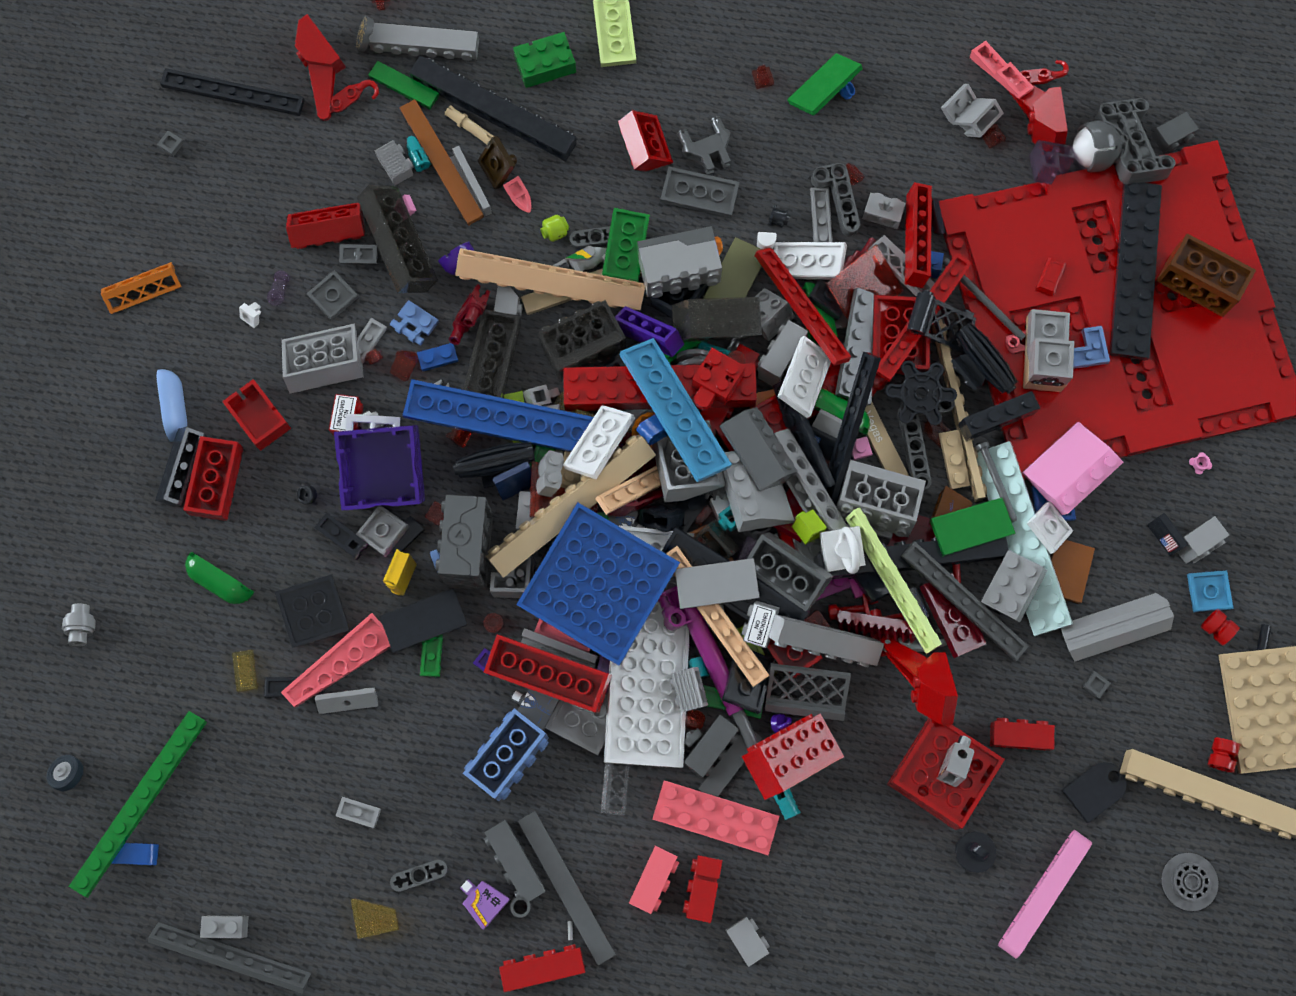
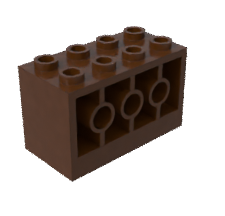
M1187 233L1172 251L1156 281L1224 317L1240 301L1256 270Z

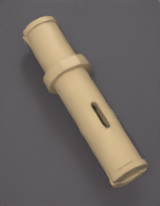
M449 106L446 109L445 116H448L457 123L458 127H463L486 145H488L492 137H495L470 120L467 114H462L453 106Z

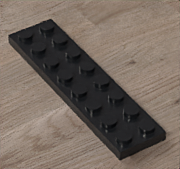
M678 527L674 529L662 549V552L666 554L678 546L692 567L730 562ZM758 578L759 598L722 603L748 621L750 616H747L748 609L756 601L779 607L778 615L804 621L810 612L804 611Z

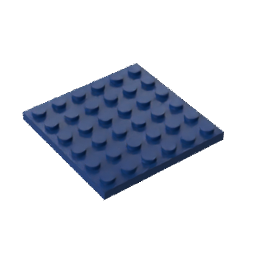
M577 502L516 605L620 666L680 562Z

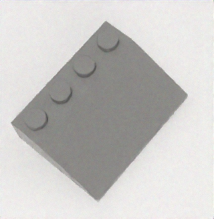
M355 324L282 340L283 379L289 393L364 377Z
M705 420L706 424L712 432L710 421ZM669 436L652 445L653 451L656 454L655 460L665 502L687 500L725 486L722 472L697 483Z
M724 452L732 464L730 468L722 471L725 481L724 488L738 532L794 523L795 520L783 484L759 491L736 452Z

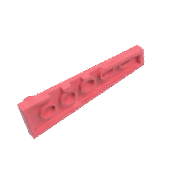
M371 613L281 693L296 708L391 648L382 623Z

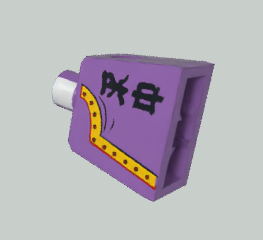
M468 879L460 888L468 895L463 905L483 930L511 900L508 896L484 881L476 887Z

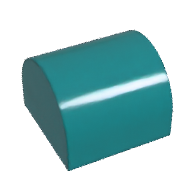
M696 657L688 661V668H699L701 679L709 676L702 657Z

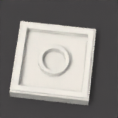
M1050 501L1046 502L1027 523L1050 554L1054 553L1073 532L1072 528Z

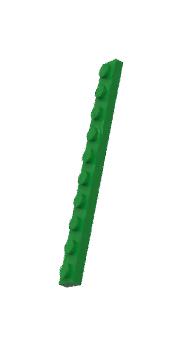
M188 711L68 887L86 898L89 897L207 722L204 719Z

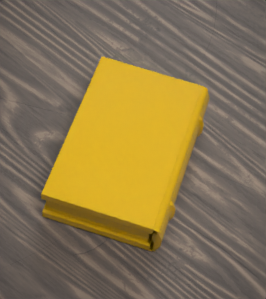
M396 549L383 580L391 592L396 595L403 596L417 565L409 553L405 554Z

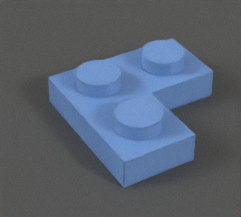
M1102 326L1083 328L1082 336L1085 347L1074 348L1073 369L1108 364L1110 358Z

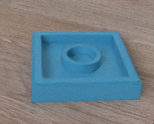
M1227 570L1187 574L1193 613L1215 611L1216 609H1234Z

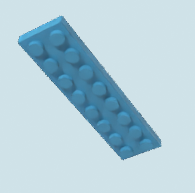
M652 338L621 351V359L696 482L698 483L730 468L731 462L655 339Z

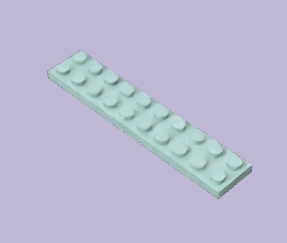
M1008 441L991 447L988 450L1017 517V521L1012 523L1016 534L1006 537L1008 549L1047 570L1026 610L1033 635L1038 636L1073 625L1049 552L1027 525L1029 520L1035 515V511L1012 443ZM980 451L978 452L977 463L982 468L981 479L983 484L986 485L988 500L1000 498Z

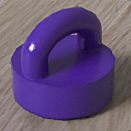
M774 714L771 718L773 732L777 733L788 727L792 719L785 717L784 714Z

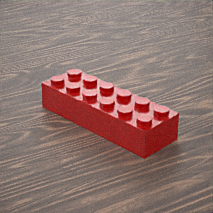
M498 634L484 669L486 674L595 713L600 712L612 674Z

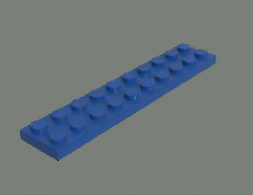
M411 379L403 412V418L519 442H531L533 445L572 452L594 418Z

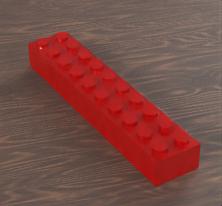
M755 363L742 364L746 366L745 374L726 405L714 400L710 408L756 406ZM671 365L694 403V396L698 390L692 387V378L701 365ZM626 366L564 368L565 411H598L602 405L617 410L652 409Z

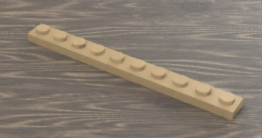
M942 319L938 320L941 329L944 328L946 324H943ZM932 324L931 327L934 334L937 331L934 324ZM946 330L945 332H943V336H944V339H945V340H947V338H946L947 330ZM935 342L940 363L944 367L943 376L946 388H953L957 392L952 413L956 429L960 432L974 502H979L986 497L987 488L985 484H982V468L977 463L978 452L976 447H973V439L966 442L958 426L961 420L968 416V413L964 411L963 405L965 400L963 394H960L959 391L960 379L955 375L950 354L952 349Z

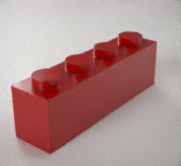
M573 944L563 947L564 951L557 953L555 949L544 951V956L541 957L531 954L523 956L524 961L516 962L515 959L503 961L504 965L500 966L499 970L504 992L585 973L581 947L576 948V945Z

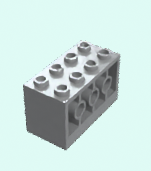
M850 460L836 508L844 521H846L845 518L853 510L860 507L871 527L881 532L894 533L899 537H909L917 521L926 481Z

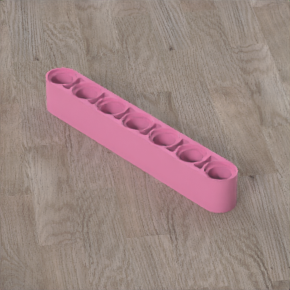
M1076 830L1069 834V839H1066L1047 868L1048 872L1045 871L1035 886L1036 888H1034L1024 903L1025 905L1022 906L1013 920L1014 922L1011 923L1003 935V939L999 941L998 946L1015 959L1023 952L1092 845L1090 840Z

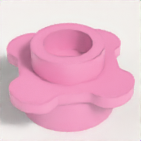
M1199 453L1197 457L1189 460V464L1194 467L1195 473L1201 475L1204 470L1212 468V463L1205 453Z

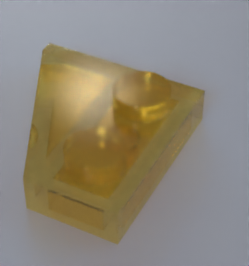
M351 899L358 939L399 930L396 909L359 899Z

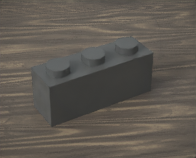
M719 715L683 764L701 778L705 775L709 777L715 769L713 766L714 762L717 759L721 761L727 753L725 750L726 746L729 743L733 745L739 737L737 734L739 729Z

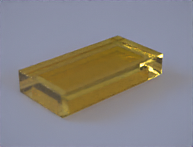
M253 650L232 653L237 692L258 689Z

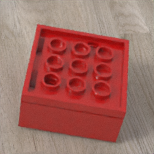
M928 718L887 785L954 830L962 829L1005 759L952 724L940 725ZM960 736H966L971 739L969 748L974 750V755L966 779L955 788L937 780L948 749L955 742H958Z

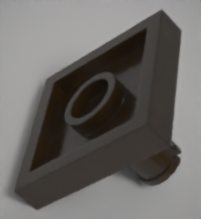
M498 136L491 138L477 160L494 189L502 187L516 166L515 164H517L516 156L508 154Z

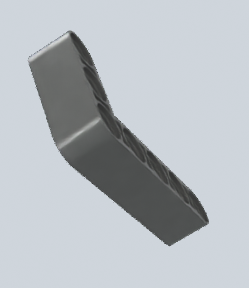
M954 401L941 402L947 404L949 409H943L940 404L938 405V411L942 417L948 416L955 406ZM903 403L901 404V406H900V408H899V410H898V419H899V413L902 411V409H903V407H904V404H903ZM919 413L909 423H902L899 419L909 476L926 481L923 491L925 493L931 485V476L920 420L927 419V417ZM912 426L915 432H909L906 427ZM910 444L917 445L919 450H912ZM913 463H920L922 469L915 468Z

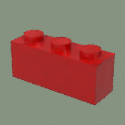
M996 718V721L991 722L990 747L1043 751L1054 750L1055 725H1048V721H1036V724H1030L1028 720L1024 719L1009 722L1008 718Z

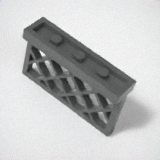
M771 663L765 697V711L799 716L812 714L813 717L821 713L823 719L844 721L851 673ZM774 670L783 671L786 676L778 680L774 676ZM797 673H803L806 678L798 683L793 676ZM818 675L826 679L820 685H817L813 680ZM837 678L845 679V684L839 688L832 682ZM790 679L795 686L786 690L782 683ZM810 681L815 688L806 693L801 686ZM830 684L834 691L826 695L822 688ZM777 686L784 692L779 696L771 695V690ZM799 689L803 696L793 698L790 693ZM817 691L823 696L819 701L812 700L810 697ZM839 694L842 702L841 704L833 703L830 698Z

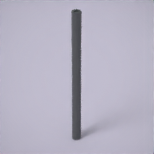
M946 258L943 264L947 267L950 260ZM964 274L960 281L1022 341L1026 335Z

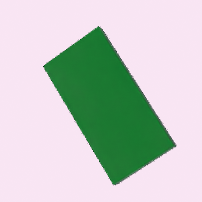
M837 53L834 54L787 99L788 103L814 116L863 69L862 65Z
M618 208L613 209L602 271L603 276L635 282L639 281L641 269L638 260L637 241L646 240L649 214Z
M1002 497L930 519L942 556L1016 534Z

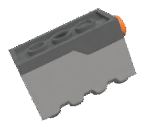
M712 226L637 241L638 260L647 297L657 298L663 295L662 292L670 291L671 294H677L681 292L682 288L688 287L689 290H696L701 284L714 286L721 282L722 265L719 255L723 251V245L720 237H714Z

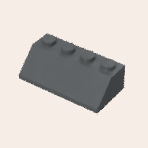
M757 407L745 410L720 425L721 430L759 491L781 485L798 472Z
M770 532L761 534L747 558H754L757 578L806 612L822 595L833 578L832 574Z

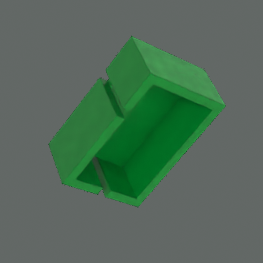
M565 32L532 41L530 46L529 43L513 47L514 57L525 88L576 73V62Z

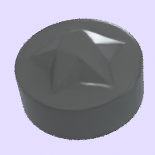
M699 729L689 731L686 734L684 743L691 747L703 733Z

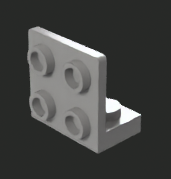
M766 288L739 311L741 316L759 327L763 337L768 341L777 334L782 324L786 325L788 320L791 321L795 317L790 304Z

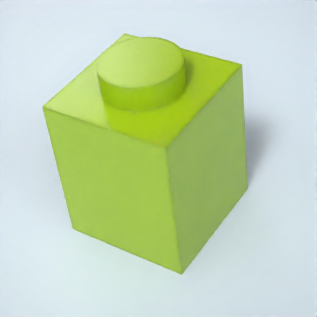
M814 510L799 513L792 525V528L805 545L819 539L820 532H824L827 528Z

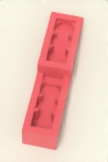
M984 41L971 51L970 58L1018 99L1033 90L1032 84L1011 62L1007 64L987 41Z

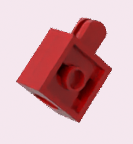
M711 348L692 378V387L698 390L694 396L695 406L699 410L705 411L711 407L714 400L726 405L744 376L746 366Z

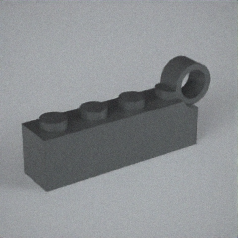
M504 820L484 832L486 835L484 841L489 849H494L496 855L493 857L498 866L503 865L506 871L504 877L508 884L513 883L516 888L514 892L516 898L511 902L510 910L515 917L522 918L531 911L530 901L547 891L507 820ZM518 900H524L527 903V911L524 914H518L514 909V905Z

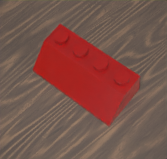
M361 202L288 214L286 230L291 248L303 249L307 245L315 244V246H320L326 242L333 241L338 243L344 239H359L365 236Z

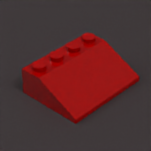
M874 295L873 355L882 360L910 320L916 297ZM921 336L905 359V361H912L916 369L922 373L930 369V339ZM900 366L896 373L904 375Z

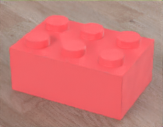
M655 846L629 904L650 914L653 911L657 912L662 902L658 898L662 891L666 893L671 881L667 879L670 872L674 874L679 862L676 861L678 856Z

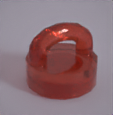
M697 710L688 711L685 726L691 730L702 729L706 720L705 715Z

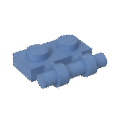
M408 300L398 313V317L403 320L398 322L393 319L390 326L395 328V331L399 334L402 333L407 336L411 342L422 345L424 339L420 335L424 333L429 336L439 323V320ZM410 324L415 327V331L408 329L407 325Z

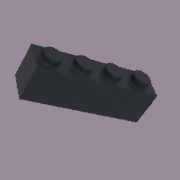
M1030 391L967 416L961 420L958 426L967 442L1032 416L1040 409V406L1033 392Z
M189 427L178 429L155 501L172 507L182 505L193 470L200 436L203 437L204 433Z

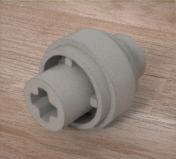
M72 604L71 613L66 614L63 618L62 630L65 635H68L69 645L85 646L87 644V637L92 636L95 631L96 620L93 615L89 614L90 606L87 604Z

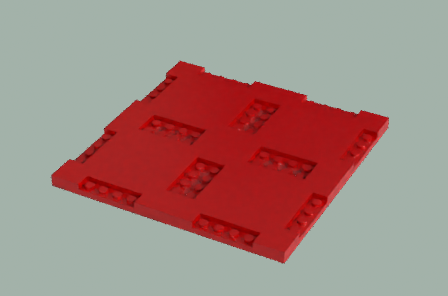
M1218 140L1184 147L1181 151L1165 154L1173 157L1175 160V166L1169 177L1165 180L1145 182L1162 185L1150 357L1148 360H1140L1139 364H1134L1131 358L1110 355L1123 183L1119 180V175L1115 169L1116 165L1113 164V166L1101 172H1087V169L1043 178L1041 182L977 196L969 194L939 201L946 232L943 235L950 259L952 260L954 255L958 253L972 262L965 275L1021 331L1026 330V318L1032 309L1070 313L1069 341H1074V348L1085 347L1082 336L1083 328L1102 326L1110 358L1108 364L1073 369L1072 380L1061 392L1023 388L1025 351L1015 354L1009 352L1005 339L1006 336L1013 333L961 281L958 283L965 309L973 312V317H976L974 326L989 338L1007 361L1018 381L1015 384L1017 387L1009 394L1006 392L1002 394L987 380L994 406L1030 391L1033 392L1040 406V409L1034 415L1001 428L1005 442L1010 441L1012 443L1021 473L1077 422L1081 423L1108 445L1119 458L1296 418V375L1273 311L1276 306L1253 240H1248L1227 179L1229 171ZM1087 221L1095 222L1096 227H1088ZM1187 233L1256 270L1240 301L1224 317L1156 281L1172 251ZM1098 237L1101 240V244H1094L1092 238ZM1098 254H1104L1107 257V261H1100ZM1048 257L1066 263L1054 296L1036 290ZM1169 292L1174 293L1176 300H1170L1167 294ZM1025 338L1020 341V344L1025 345ZM1137 373L1144 374L1145 381H1139L1136 378ZM1142 391H1149L1151 398L1145 399L1142 396Z

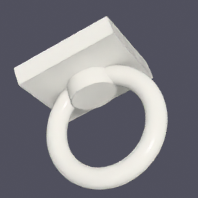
M860 526L843 527L842 529L820 532L825 570L827 572L846 569L850 574H855L858 572L859 566L865 565Z

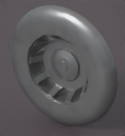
M1182 853L1171 858L1165 865L1162 873V887L1167 898L1175 906L1187 911H1198L1209 906L1215 899L1218 891V877L1213 866L1205 858L1194 853Z

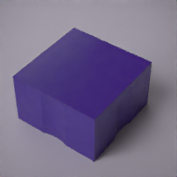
M418 425L334 432L336 459L340 471L339 491L341 510L365 509L379 505H414L425 501Z

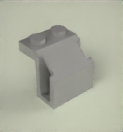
M963 84L941 107L948 121L953 125L962 127L966 131L964 134L967 137H981L1004 114L996 99L976 98L969 84Z

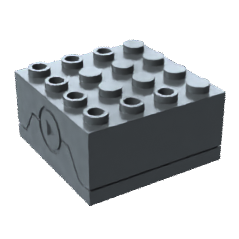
M446 495V500L442 501L441 505L444 520H440L439 531L442 532V540H438L437 550L440 552V559L436 560L435 569L448 588L487 590L489 560L486 556L489 554L488 551L491 546L493 513L486 497Z

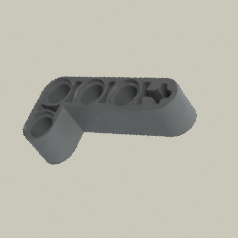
M835 163L816 168L811 177L812 185L816 188L831 186L841 232L845 236H853L859 229L860 221L846 166L842 163ZM834 171L841 172L842 176H835ZM816 175H822L824 180H818ZM843 188L846 194H840L838 189ZM842 206H848L850 211L845 212Z

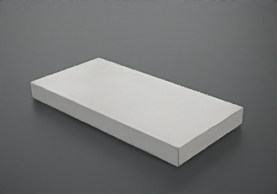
M845 242L775 243L774 252L794 279H842L847 249Z
M806 336L801 337L778 397L808 418L812 414L831 361L824 351Z
M602 405L564 462L563 467L566 470L597 479L635 420L634 415Z

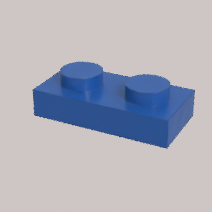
M452 343L417 352L422 372L459 362L454 344Z

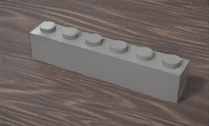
M374 23L373 33L369 36L370 49L376 53H383V51L396 55L407 53L411 56L427 55L431 58L441 56L447 59L462 58L466 61L477 60L479 36L478 32Z
M776 614L768 636L775 641V645L783 648L790 645L792 649L803 652V649H807L809 653L819 656L820 653H824L828 658L836 660L837 657H840L842 661L848 663L857 661V664L864 667H869V664L878 665L884 643L874 638Z

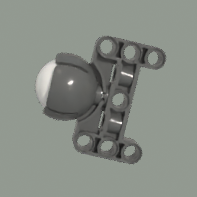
M1136 98L1107 102L1100 105L1094 121L1081 125L1073 141V154L1082 170L1087 169V172H1101L1117 163L1115 169L1119 175V180L1126 185L1165 180L1169 177L1175 166L1174 158L1169 155H1155L1141 124L1149 109L1148 101Z

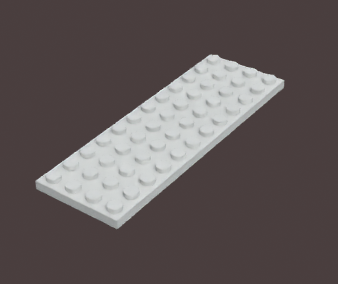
M619 525V527L662 551L673 532ZM687 533L694 538V533ZM674 575L664 591L677 586ZM658 601L620 666L610 661L609 674H612L608 686L604 763L683 768L686 711L681 712V709H678L676 706L675 698L677 694L676 690L671 687L670 678H672L671 673L688 669L690 632L687 625L674 631L668 630L664 626L662 609ZM671 616V621L674 624H678L677 618Z

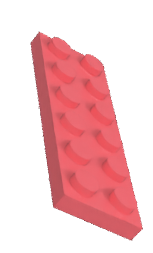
M664 780L653 820L769 855L779 816Z

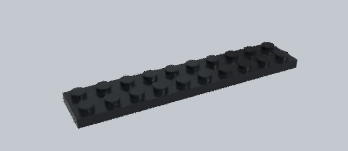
M1143 182L1132 183L1131 185L1123 184L1110 342L1111 356L1148 360L1150 357L1162 185Z

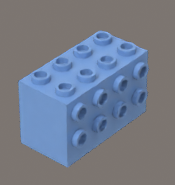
M515 708L512 712L509 711L502 720L504 722L499 728L496 727L490 735V740L477 751L478 755L474 760L471 759L467 763L463 772L465 776L497 801L505 800L511 793L509 788L512 784H517L524 776L522 772L526 766L530 768L537 759L535 758L539 750L542 752L549 744L548 735Z

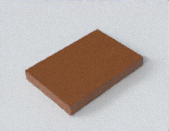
M1065 540L1052 553L1051 561L1064 599L1081 604L1095 548Z

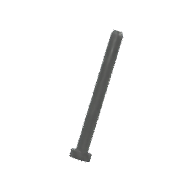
M983 442L977 445L976 449L978 452L981 451L999 497L1003 498L1013 523L1017 521L1016 514L988 450L990 447L989 442Z

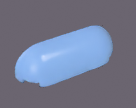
M159 369L157 370V385L162 421L169 441L173 442L178 429L187 427L181 380L175 373Z

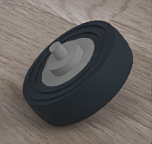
M63 755L57 758L47 771L48 784L53 789L61 792L74 788L83 775L81 761L71 755Z

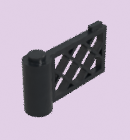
M922 290V293H917L907 331L922 335L962 354H966L963 347L958 346L957 336L954 334L952 327L957 324L960 330L963 328L962 320L964 319L969 320L968 323L971 322L975 325L976 317H973V312L966 309L960 311L937 300L933 296V292ZM936 306L940 307L942 313L938 317L935 313ZM951 312L955 317V321L950 323L948 314ZM944 318L946 326L941 329L938 320ZM932 324H934L937 331L934 334L929 333ZM948 330L950 336L948 340H945L943 332Z

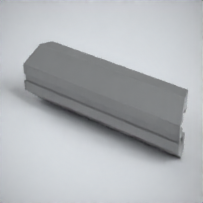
M1154 593L1073 620V625L1063 627L1061 630L1074 662L1169 631L1172 627L1174 614L1169 607L1168 600Z

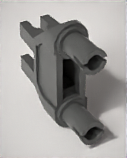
M716 116L717 120L715 117L710 120L716 134L699 141L692 142L687 129H683L684 133L681 130L677 133V137L683 146V155L702 164L707 175L714 174L713 169L715 167L712 159L718 157L723 170L729 168V163H731L726 151L731 132L725 128L720 116Z

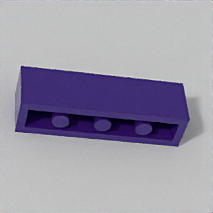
M627 306L613 318L621 334L640 343L654 338L661 351L670 357H673L684 345L676 328Z

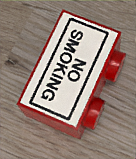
M335 394L329 431L332 435H334V432L345 431L346 414H362L363 404L358 397ZM354 422L353 430H359L360 422Z

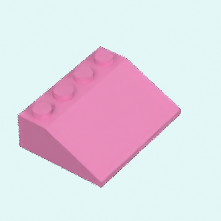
M1077 422L1025 469L1022 474L1047 501L1054 505L1061 515H1065L1072 511L1124 462L1108 445L1081 423Z

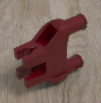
M479 284L467 296L452 324L454 329L449 337V341L454 345H459L463 334L468 332L471 327H474L477 318L483 314L487 306V300L491 291L487 289L479 297V289L481 287Z

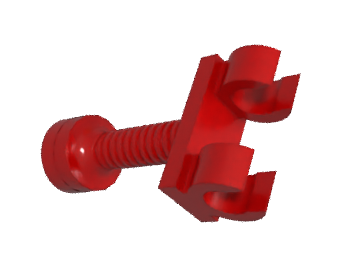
M862 593L863 604L860 606L837 607L836 604L828 605L830 620H837L839 610L855 613L864 612L867 615L882 617L879 609L869 611L868 604L871 603L864 593Z

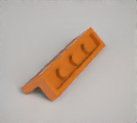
M172 262L102 288L101 296L110 314L178 289L181 287V284L175 274V268ZM170 275L175 282L171 286L162 284L163 279ZM151 283L158 287L155 292L150 293L144 291L147 284ZM131 290L140 292L139 297L135 300L126 296ZM113 297L122 299L121 305L113 308L109 299Z

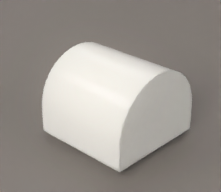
M758 232L757 247L760 249H774L777 234Z

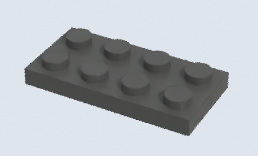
M668 167L660 202L731 218L740 182Z

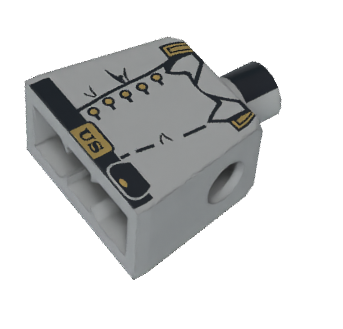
M960 736L958 742H955L948 749L937 780L956 788L966 779L974 755V750L969 748L970 738Z

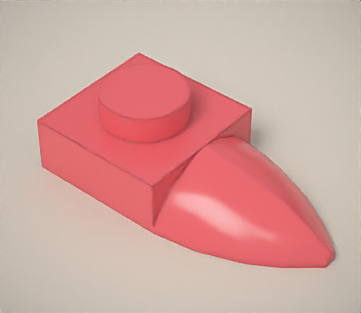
M517 176L504 184L503 187L512 202L521 210L530 213L531 198L520 177Z

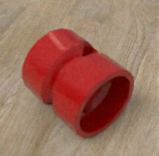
M1219 609L1213 611L1201 624V628L1208 634H1214L1213 638L1222 646L1229 642L1240 629L1232 620H1227V616Z
M1214 738L1212 744L1214 753L1210 754L1208 766L1220 771L1234 773L1237 763L1234 758L1239 755L1241 744L1224 738Z

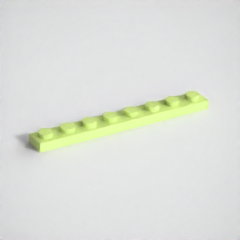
M860 507L853 510L845 518L850 527L860 526L864 551L925 653L932 652L942 645L938 635L934 632L928 618L922 612L907 583L901 577L896 565L892 562L887 550L883 547L876 532L868 522L866 515Z

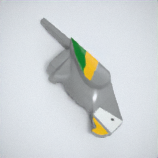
M587 246L553 266L558 267L567 262L568 268L583 272L584 270L592 269L600 262L604 263L606 248Z

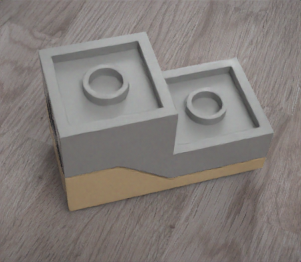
M1032 309L1026 318L1023 388L1061 392L1072 380L1074 341H1069L1070 313Z

